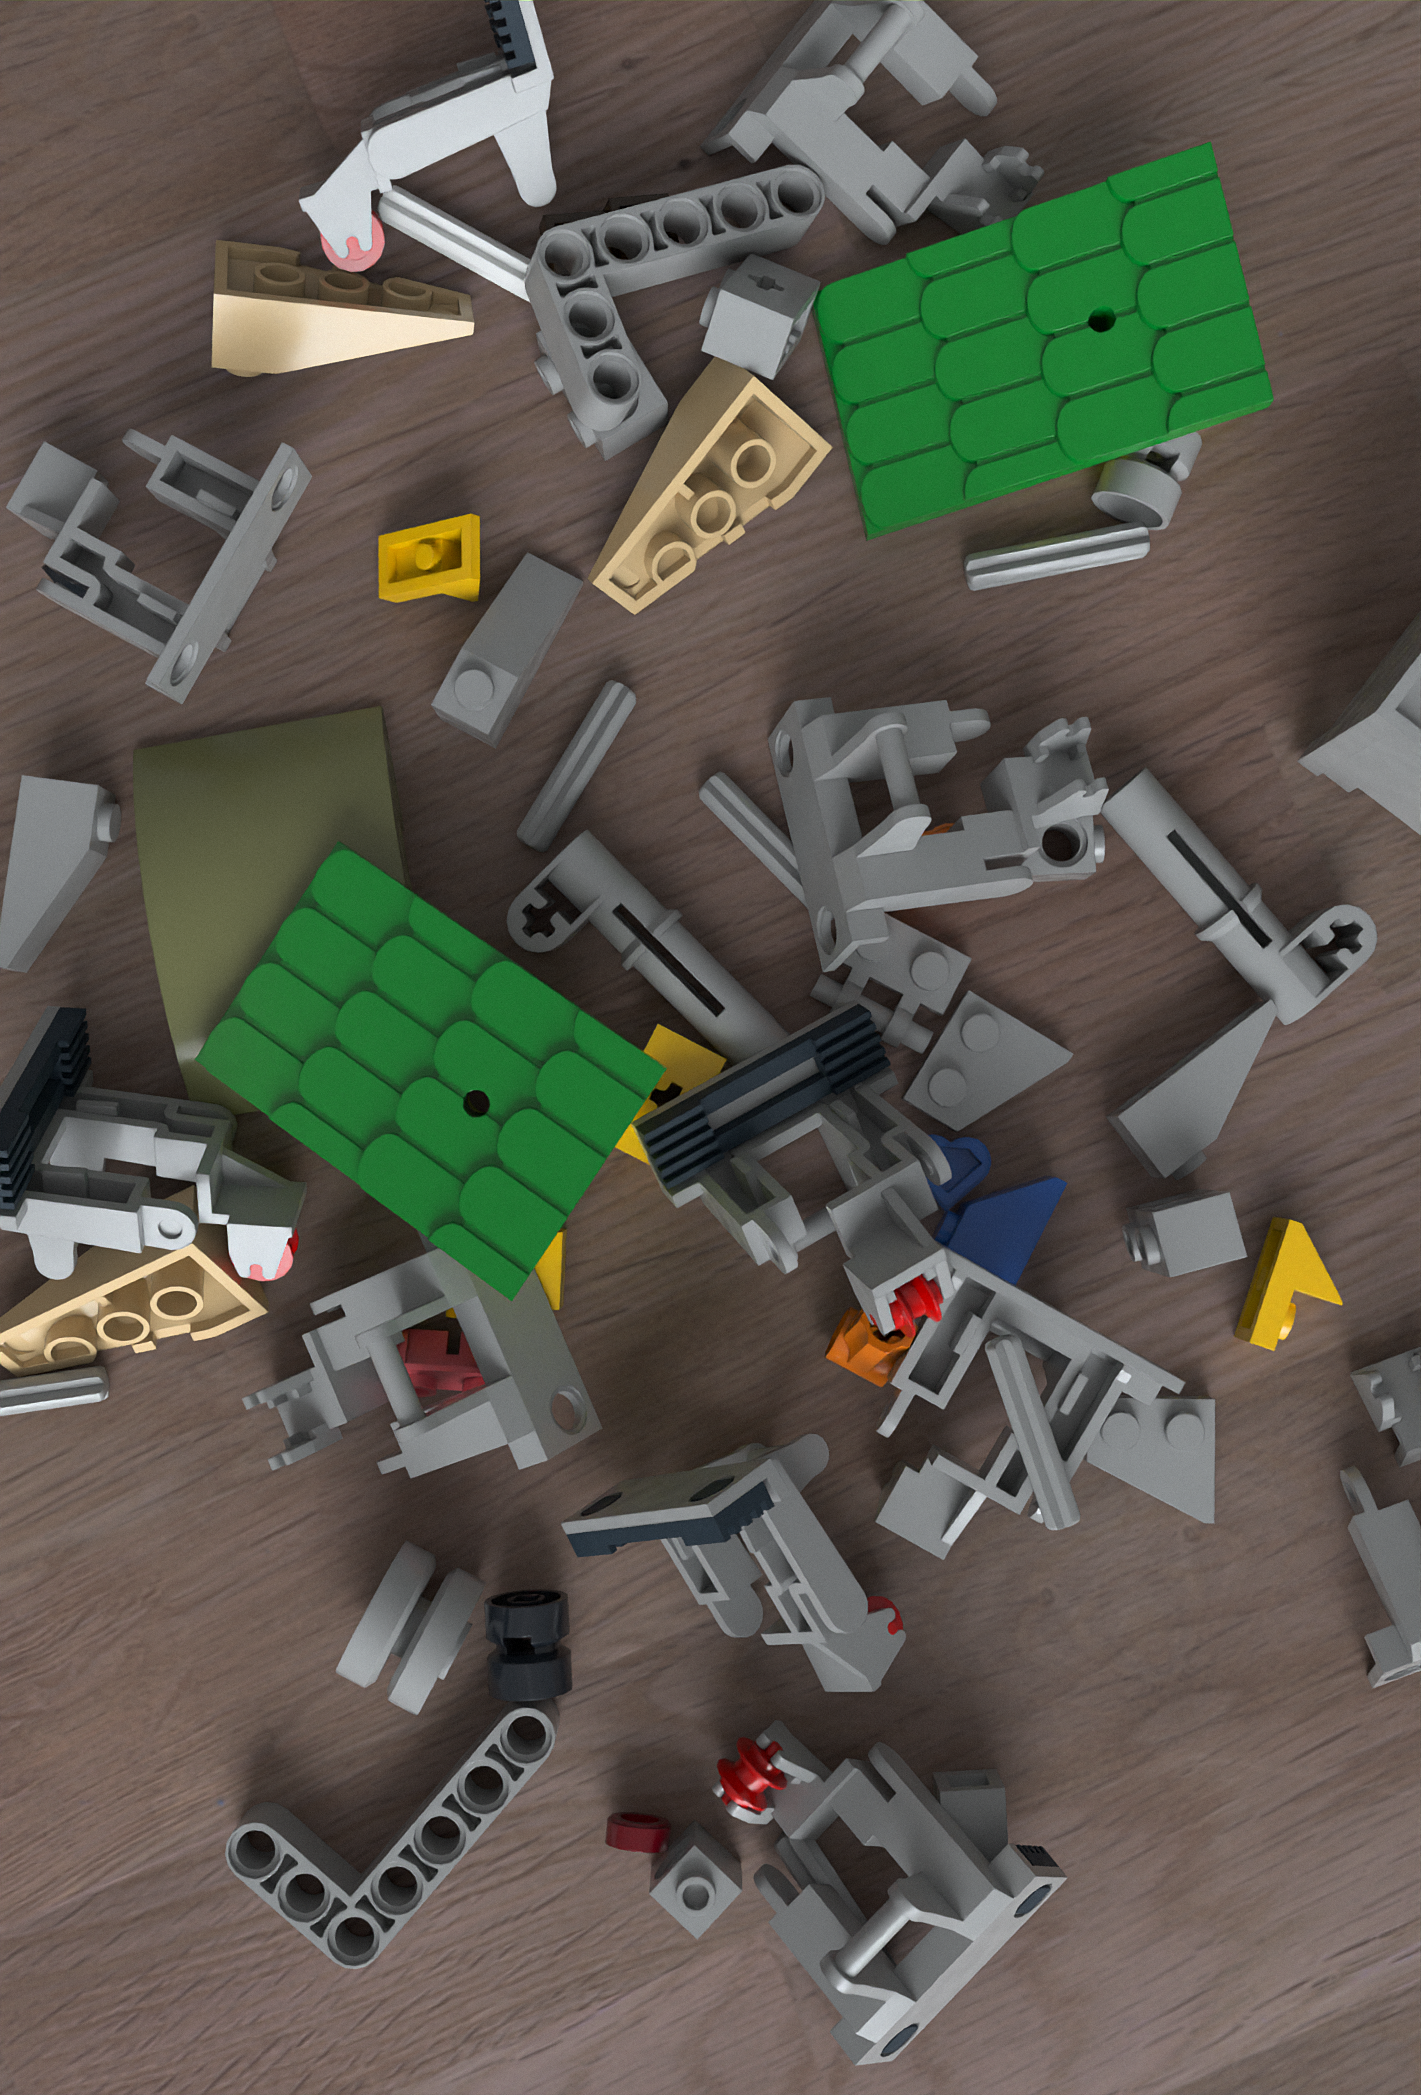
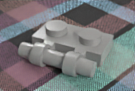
M885 914L890 937L885 942L859 945L841 964L851 969L844 984L842 985L821 974L810 996L832 1007L829 1013L853 1000L870 1010L872 1015L870 1020L875 1023L876 1031L882 1033L880 1037L882 1041L895 1048L901 1043L923 1054L934 1032L912 1021L914 1014L920 1005L939 1016L943 1015L972 958ZM868 979L901 995L894 1011L861 994Z

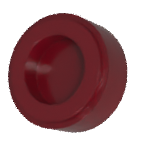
M636 1812L613 1813L607 1818L605 1843L610 1847L625 1851L641 1853L665 1852L669 1850L672 1825L666 1818L657 1815Z

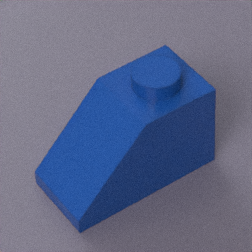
M1043 1176L962 1202L956 1213L950 1210L945 1211L932 1238L1016 1285L1067 1182L1057 1177Z

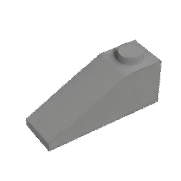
M527 552L462 646L436 694L431 706L440 720L496 749L583 586V581Z
M21 776L0 919V968L17 972H28L107 858L109 842L117 840L121 826V810L119 805L115 804L116 795L99 785Z
M1271 999L1251 1005L1106 1116L1107 1120L1151 1177L1166 1178L1171 1174L1175 1180H1179L1194 1171L1207 1159L1202 1150L1217 1139L1279 1011Z

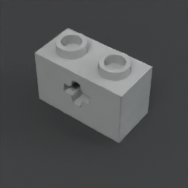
M751 253L736 271L730 268L726 271L719 288L714 286L711 288L699 320L700 325L708 328L701 351L773 380L801 341L821 282Z

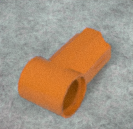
M850 1306L837 1325L826 1348L824 1358L879 1387H883L896 1360L911 1346L915 1336L909 1338L900 1329L892 1330L883 1335L878 1326L870 1323L862 1308L858 1311ZM914 1322V1324H915V1335H916V1332H917V1330H918L919 1327H918V1326L916 1325V1323Z

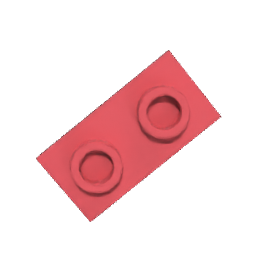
M409 1328L402 1331L405 1341L396 1346L418 1397L434 1396L437 1389L464 1392L485 1384L463 1332H461L459 1355L448 1354L449 1331Z

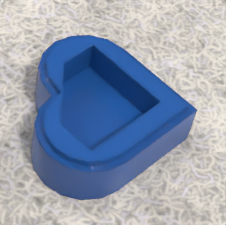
M928 1135L943 1152L952 1173V1178L940 1186L933 1184L926 1177L935 1202L943 1211L953 1207L989 1173L991 1167L990 1152L986 1145L978 1139L961 1137L949 1142L942 1136Z

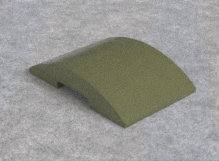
M382 706L133 750L135 828L147 922L167 1021L190 1101L221 1105L230 1110L233 1115L261 1111L210 1074L195 1058L205 1045L212 1030L218 1025L241 990L246 978L254 970L270 946L282 923L291 914L312 882L318 868L329 856L338 841L343 842L412 890L402 831H405Z

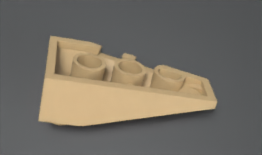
M216 240L212 368L226 369L231 374L242 377H254L261 373L279 374L473 335L474 317L471 297L468 294L400 277L389 278L383 282V285L369 282L364 276L356 272L342 270L335 265L329 271L300 265V252L274 246Z
M714 356L675 409L587 579L636 615L694 572L696 562L700 557L723 540L728 545L745 534L743 526L769 506L777 510L792 499L833 447L754 375L740 366Z
M195 1185L163 1199L180 1202L188 1206L196 1214L199 1222L197 1187ZM199 1223L197 1234L192 1243L178 1250L144 1245L142 1253L93 1246L78 1258L76 1267L69 1277L59 1280L50 1279L0 1317V1364L19 1378L91 1363L96 1358L97 1351L132 1344L135 1353L156 1349L157 1339L189 1332L193 1341L212 1338L268 1313L269 1302L260 1282L248 1277L239 1276L236 1268L231 1264L228 1254L227 1225Z

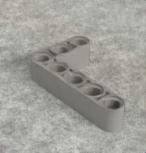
M786 165L559 225L543 233L536 244L526 269L524 284L573 412L581 423L597 431H607L619 426L641 391L643 381L641 370L612 297L745 261L751 253L763 256L791 248L798 244L824 205V187L819 177L813 171L801 165ZM781 202L789 204L796 213L786 209ZM724 216L734 219L741 228L730 225ZM666 232L677 234L683 239L685 244L674 242L668 237ZM606 247L621 250L629 260H621L614 257ZM547 263L562 265L571 276H561L554 273ZM570 323L584 324L591 329L595 337L587 338L579 335L574 331ZM594 383L608 384L616 391L619 398L610 399L604 397L598 392Z
M551 1698L534 1701H509L362 1874L288 1809L278 1803L271 1802L256 1804L244 1814L226 1843L225 1857L227 1864L242 1882L333 1962L350 1969L365 1967L379 1956L548 1758L555 1745L560 1716L558 1708ZM533 1716L540 1720L546 1733L539 1739L525 1740L514 1731L512 1722L518 1717ZM489 1766L497 1770L502 1777L503 1783L497 1788L483 1789L472 1780L470 1771L476 1767ZM438 1816L448 1817L457 1824L460 1833L456 1837L441 1838L433 1833L428 1821ZM253 1830L265 1832L274 1841L275 1850L261 1852L255 1849L249 1842L247 1833ZM396 1866L404 1867L412 1872L417 1883L407 1888L398 1887L390 1881L386 1870ZM303 1873L312 1874L321 1881L325 1892L316 1895L306 1893L297 1884L296 1875ZM351 1917L362 1918L371 1925L373 1934L366 1937L356 1936L350 1933L345 1926L344 1920Z

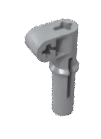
M1146 767L1131 777L1103 802V810L1100 814L1198 925L1194 933L1201 941H1211L1263 1001L1271 999L1279 1009L1276 1016L1284 1025L1293 1023L1312 1010L1361 967L1375 951L1378 939L1376 925L1369 914L1361 908L1349 904L1314 911L1288 931L1261 900L1262 888L1258 883L1248 885ZM1337 927L1341 933L1336 940V945L1339 949L1323 952L1315 957L1317 962L1327 972L1325 974L1299 943L1301 942L1306 949L1326 945L1335 936L1331 929Z
M585 830L576 837L515 898L509 907L506 920L509 934L516 944L527 951L536 953L559 949L590 922L621 953V966L626 971L634 966L732 1066L790 1035L679 922L683 914L678 909H666L589 830ZM550 881L582 914L574 921L565 911H557L550 920L556 929L554 933L542 931L535 934L530 928L536 920L530 912L533 906L537 909H545L556 902L543 889ZM623 905L725 1007L720 1014L618 912Z

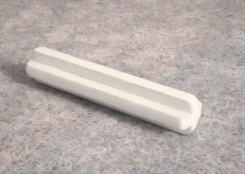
M393 185V190L383 193L377 206L379 217L383 222L530 302L524 284L526 269L530 262L529 258L397 185Z

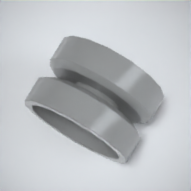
M406 1540L367 1607L342 1655L335 1673L366 1688L376 1682L392 1653L401 1658V1661L387 1687L388 1701L417 1716L437 1678L444 1680L472 1627V1623L468 1622V1619L487 1582L460 1568H456L446 1575L433 1601L428 1600L422 1595L436 1569L435 1555Z

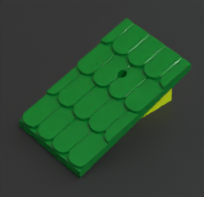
M1211 141L1109 176L1105 182L1024 209L1017 216L909 252L905 258L832 282L817 292L811 310L866 541L1270 406L1274 401L1268 372L1265 369L1262 347L1252 307L1249 303L1248 290L1236 242L1233 238L1234 233L1221 180L1218 177V168Z
M341 841L336 843L329 856L318 868L312 882L291 914L282 923L270 946L254 970L246 978L241 990L218 1025L212 1030L205 1045L195 1058L210 1074L268 1115L271 1121L359 1184L362 1190L428 1237L427 1240L510 1301H513L667 1069L665 1065ZM480 1090L488 1096L490 1107L487 1112H481L471 1104L469 1099L471 1091Z

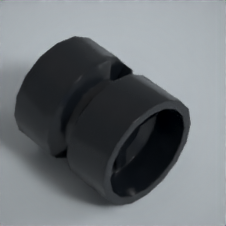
M534 1589L506 1592L487 1598L484 1602L486 1639L496 1644V1649L487 1657L489 1695L504 1701H534L560 1696L572 1690L571 1649L561 1644V1639L570 1632L568 1594L557 1590ZM531 1637V1640L523 1641V1638Z

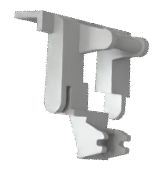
M814 0L700 145L701 149L708 156L733 145L752 164L760 158L772 142L794 165H801L813 171L823 184L825 196L862 233L881 245H887L896 234V227L917 221L925 209L960 234H965L1017 216L1034 195L1032 191L1045 174L1040 166L1032 167L1026 163L1029 153L1024 148L1002 146L988 151L982 157L966 138L939 147L925 167L921 169L893 141L877 146L844 113L850 106L855 105L864 94L865 87L863 83L879 62L922 106L943 98L948 90L966 109L978 116H987L996 106L997 97L995 92L971 67L979 56L923 0ZM852 34L861 42L844 65L835 64L827 67Z
M128 429L122 442L140 456L157 465L146 485L157 500L215 530L226 540L190 604H187L131 574L136 565L122 551L99 540L120 500L108 489L109 482L99 471L44 441L6 508L44 536L55 540L43 563L61 578L72 584L74 583L87 590L82 599L67 587L57 582L53 583L45 578L41 579L36 590L71 612L157 657L158 660L147 677L145 684L183 704L214 648L226 652L232 642L228 634L265 570L272 572L276 565L277 559L274 557L272 547L309 484L312 475L296 450L283 442L259 481L174 435H171L164 446L136 430Z
M831 697L794 701L768 737V743L823 972L835 971L859 945L885 942L890 937L884 912L1009 896L1030 887L1033 884L1029 867L1021 865L1040 848L1035 829L1081 816L1098 815L1103 810L1102 805L1109 789L1104 777L1094 779L1085 745L1092 730L1089 718L1081 717L1071 725H1068L1066 718L1058 719L1039 731L1023 748L1025 757L1004 758L980 783L988 813L961 816L946 833L921 836L932 819L929 807L925 804H920L914 776L939 773L957 753L955 742L967 741L986 733L991 727L987 711L977 708L949 711L947 700L835 714ZM790 738L793 746V767L789 759ZM886 779L894 811L862 838L849 783ZM832 914L836 924V945L831 933Z
M420 1231L418 1233L427 1253L309 1303L314 1315L324 1311L330 1313L341 1307L346 1315L302 1335L314 1366L276 1381L242 1398L246 1410L267 1402L269 1409L277 1406L289 1437L283 1440L286 1449L267 1459L272 1471L284 1465H290L343 1439L338 1427L339 1425L345 1424L387 1402H390L397 1418L390 1425L400 1450L381 1458L376 1463L381 1474L406 1467L410 1479L506 1444L509 1445L520 1470L553 1458L603 1428L535 1269L532 1270L513 1301H510L427 1240L428 1237ZM453 1307L485 1384L422 1407L396 1345L405 1341L402 1330ZM558 1393L567 1397L573 1405L575 1421L570 1430L563 1429L558 1425L553 1416L552 1402Z
M935 1241L943 1247L947 1256L946 1260L955 1294L943 1300V1303L939 1305L942 1313V1320L936 1323L924 1314L922 1315L917 1324L919 1328L911 1346L898 1357L887 1376L890 1384L896 1388L878 1419L875 1431L886 1438L889 1437L895 1430L915 1394L944 1410L989 1331L998 1336L1016 1334L1020 1338L1025 1351L1043 1360L1042 1368L1045 1371L1047 1385L1040 1398L1069 1482L1122 1391L1150 1407L1162 1386L1179 1394L1186 1382L1147 1358ZM1005 1425L980 1470L934 1444L919 1469L905 1460L897 1462L893 1468L888 1484L885 1483L881 1490L877 1513L874 1519L875 1522L944 1560L951 1546L986 1497L1020 1515L1033 1492V1488L1012 1428ZM1034 1494L1029 1506L1028 1517L1042 1524L1044 1520Z
M1421 1347L1356 1370L1350 1375L1378 1432L1393 1428L1400 1442L1394 1454L1399 1468L1421 1460ZM1351 1466L1340 1471L1344 1491L1355 1513V1516L1352 1517L1348 1525V1530L1392 1623L1391 1626L1367 1634L1364 1637L1376 1662L1367 1678L1372 1688H1376L1421 1671V1526L1409 1500L1378 1510L1362 1474L1355 1466Z

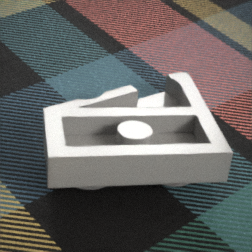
M968 990L963 995L901 1099L954 1132H958L1068 1063L1073 1053Z
M1120 1395L1083 1459L1203 1523H1214L1215 1399L1210 1396L1157 1395L1149 1407L1130 1395Z

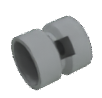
M1193 432L1107 461L1091 497L1093 504L1106 515L1122 523L1141 521L1146 524L1148 530L1165 529L1171 521L1182 494L1181 487L1177 482L1186 480L1190 475L1202 446L1201 436L1197 432Z

